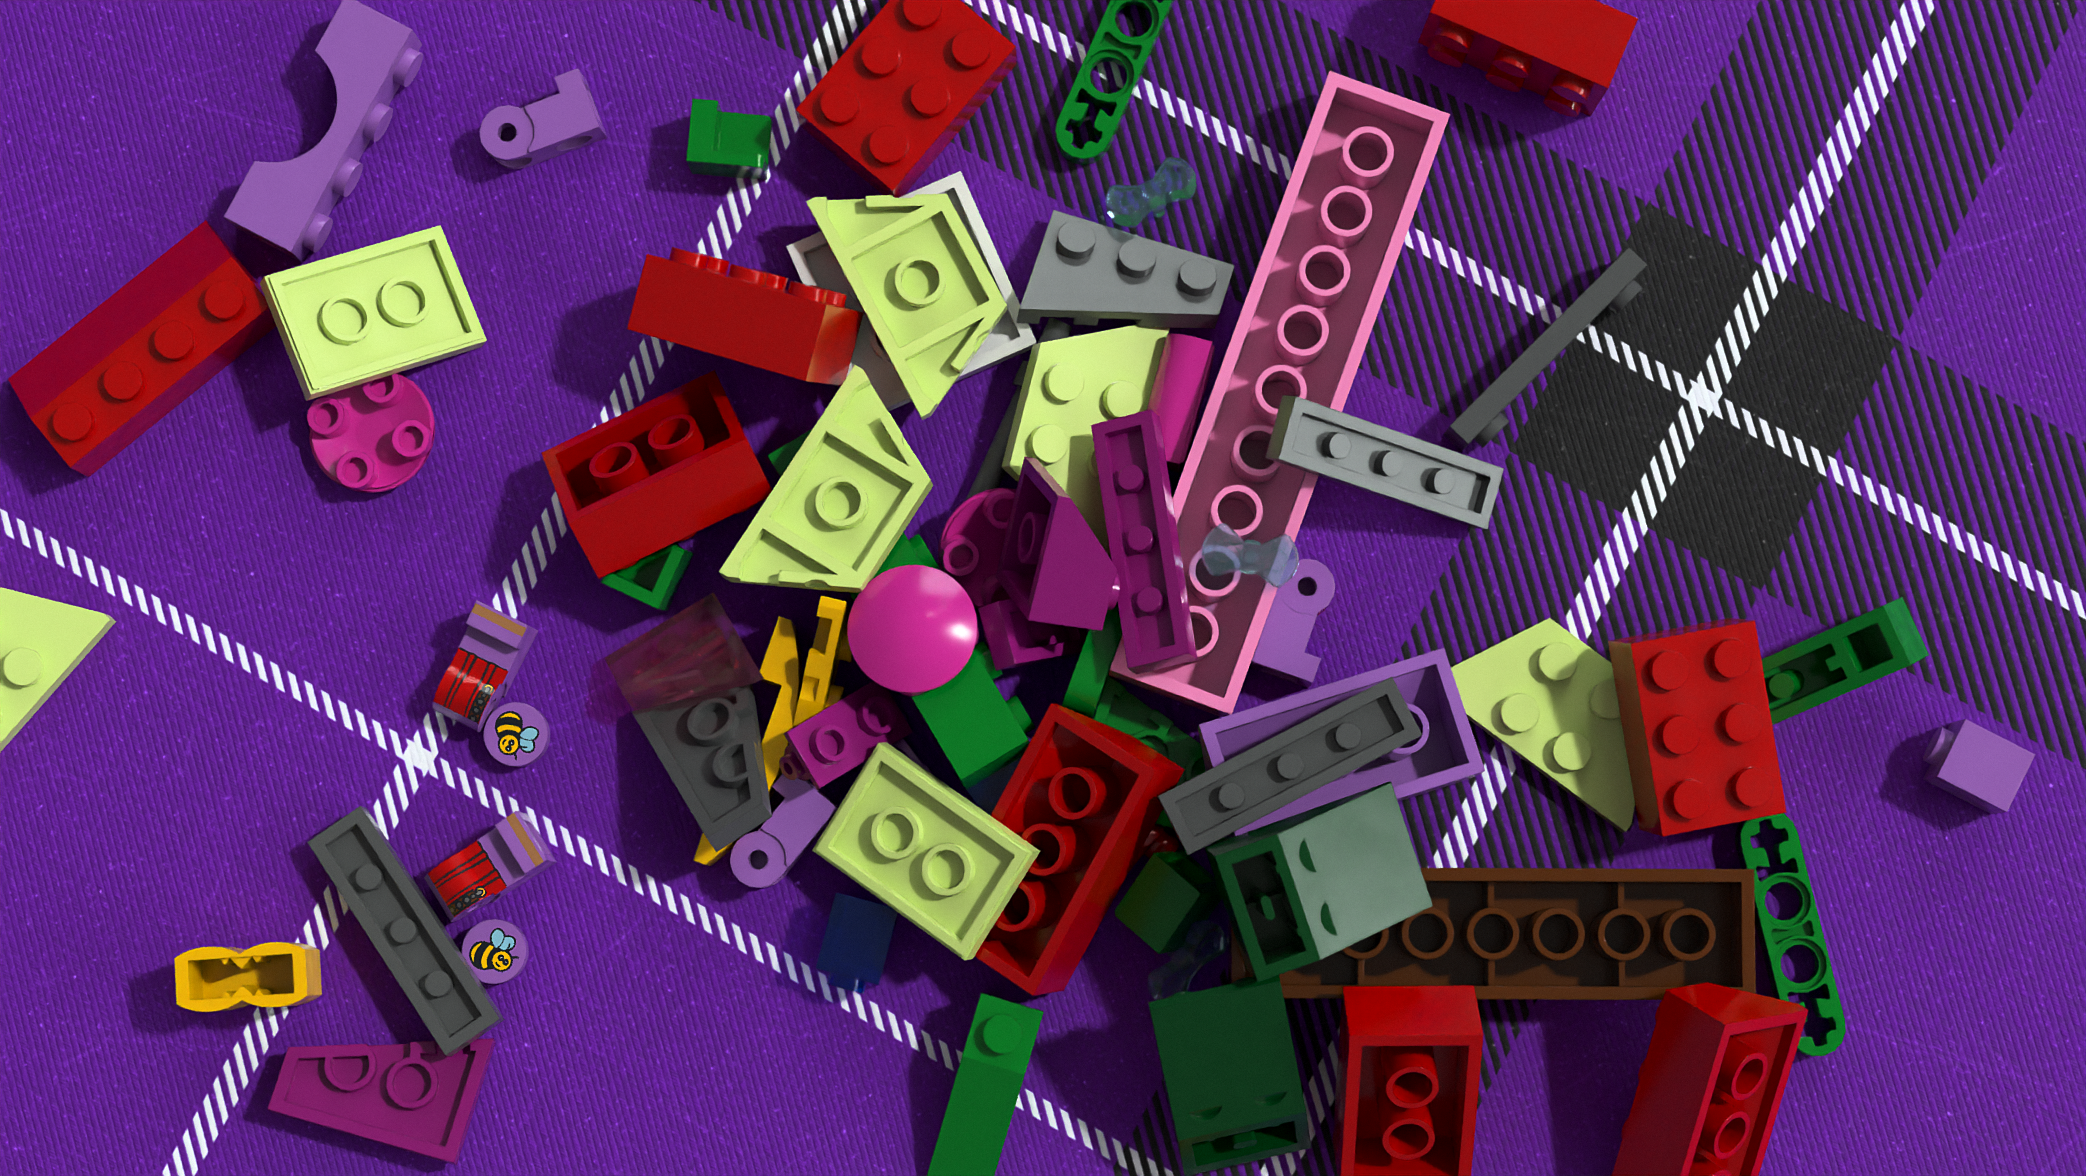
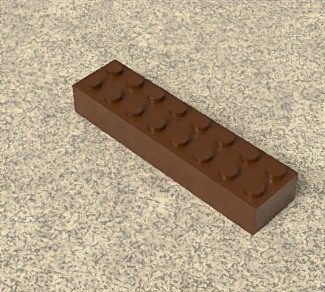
M1420 868L1433 904L1432 907L1319 961L1279 975L1284 998L1342 999V986L1474 985L1477 999L1663 1000L1666 989L1707 982L1756 994L1754 869ZM1228 917V984H1232L1238 979L1252 976L1246 970Z

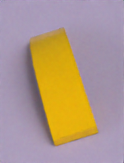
M780 616L778 617L758 674V678L762 682L781 688L761 743L769 799H771L775 791L772 786L783 774L779 766V760L784 756L786 747L790 745L784 733L794 728L793 723L803 682L801 649L796 626L791 620ZM702 833L693 861L712 866L726 855L740 838L716 852L705 834Z

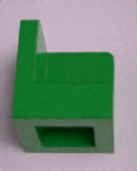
M692 98L686 159L692 174L767 180L772 134L771 118L765 115L722 112L719 102L716 100Z
M671 544L641 558L637 563L626 569L616 570L604 576L601 583L652 607L668 611L694 553L678 545Z
M1178 849L1176 852L1153 853L1116 907L1115 916L1158 954L1186 949L1222 897L1215 877L1190 855L1187 856L1183 849Z

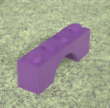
M342 0L315 49L330 69L337 91L336 112L328 132L314 148L297 158L283 162L254 161L224 218L238 230L302 263L305 261L310 250L313 252L319 251L331 231L333 219L329 215L339 196L347 197L350 195L360 179L363 164L359 160L369 141H379L390 124L393 108L389 107L398 88L400 85L404 87L409 86L420 69L423 53L419 52L422 43L411 28L356 0Z

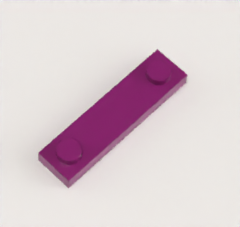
M1150 409L1093 424L1091 429L1111 561L1117 568L1120 579V591L1117 601L1127 668L1135 674H1141L1198 660L1160 417Z

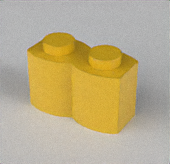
M270 942L253 946L247 950L236 947H200L186 951L174 958L176 1004L192 1011H228L239 1009L249 1004L260 1007L297 1006L311 1002L322 995L320 950L307 944Z

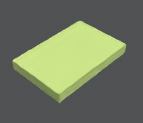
M441 225L264 276L260 282L306 401L482 347L487 341Z
M887 742L877 744L812 850L965 961L974 958L1040 850Z

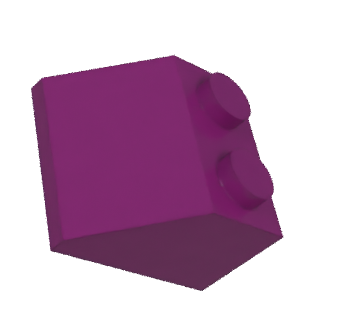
M1024 457L995 578L1029 621L1102 631L1107 610L1111 611L1114 609L1119 597L1120 579L1117 568L1069 495L1037 458Z

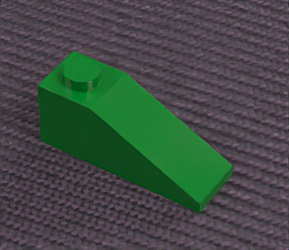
M1903 597L1761 659L1772 725L1910 666L1929 656Z
M981 993L927 1176L995 1175L1043 1016V1010L987 993Z

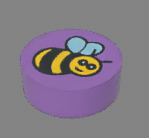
M520 702L507 703L498 707L487 719L484 727V742L489 753L497 761L512 767H525L537 762L545 754L550 743V727L544 715L536 708Z
M490 919L482 921L470 929L462 944V955L479 981L499 984L514 979L522 972L528 960L529 946L524 933L516 925L505 920Z

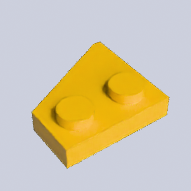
M822 595L820 597L816 615L820 619L813 647L808 652L793 723L794 727L843 699L845 687L834 685L840 660L851 662L853 658L847 634L848 618L851 610L846 601Z

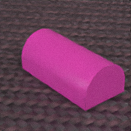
M1174 333L1166 335L1147 410L1152 409L1160 417L1168 470L1180 473L1184 469L1215 356V346H1213L1212 341Z

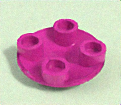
M400 373L321 396L311 404L307 414L310 446L316 462L334 482L357 492L379 493L404 484L416 475L425 464L434 443L435 420L431 405L423 391L412 380Z
M995 488L975 494L955 509L942 530L938 544L939 568L954 578L964 588L975 609L997 601L1011 599L995 577L1016 489Z
M923 565L895 567L872 579L855 599L847 626L850 650L861 670L875 683L906 696H917L936 689L956 677L969 661L979 637L976 612L964 588L943 571Z

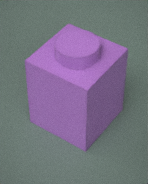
M1964 719L1950 723L1948 729L1941 726L1935 732L1923 756V761L1930 764L1923 780L1990 814L2004 813L2008 811L2035 754Z

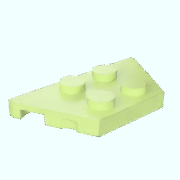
M916 194L912 198L876 195L866 196V199L827 200V197H814L806 201L813 218L922 420L930 417L1007 311L1006 302L947 194Z
M1137 324L1033 344L1001 467L1018 482L1024 457L1037 458L1072 499L1109 557L1111 555L1091 425L1147 410L1164 342L1170 327H1139Z
M854 365L719 570L721 576L726 580L734 583L860 593L874 578L933 487L931 479L911 450L863 369Z
M0 587V752L116 623L111 616Z
M1548 618L1451 667L1467 718L1620 832L1623 833L1628 830L1632 824L1635 800L1611 662L1554 620Z

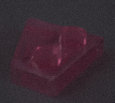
M714 592L604 658L623 695L634 711L753 684L764 678Z

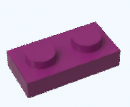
M1012 599L997 601L978 608L984 628V640L991 652L996 671L1079 655L1087 637L1085 628L1027 620Z

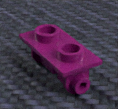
M872 681L784 733L790 745L786 747L784 756L780 758L779 766L784 776L789 780L798 778L805 781L811 779L816 790L869 759L878 743L887 742L892 745L913 731L888 689Z

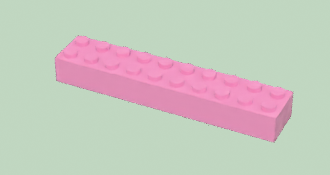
M1329 71L1172 499L1198 660L1135 674L1127 668L1122 635L1109 670V676L1220 717L1233 713L1318 479V475L1265 458L1282 395L1297 396L1342 412L1448 122L1449 113Z

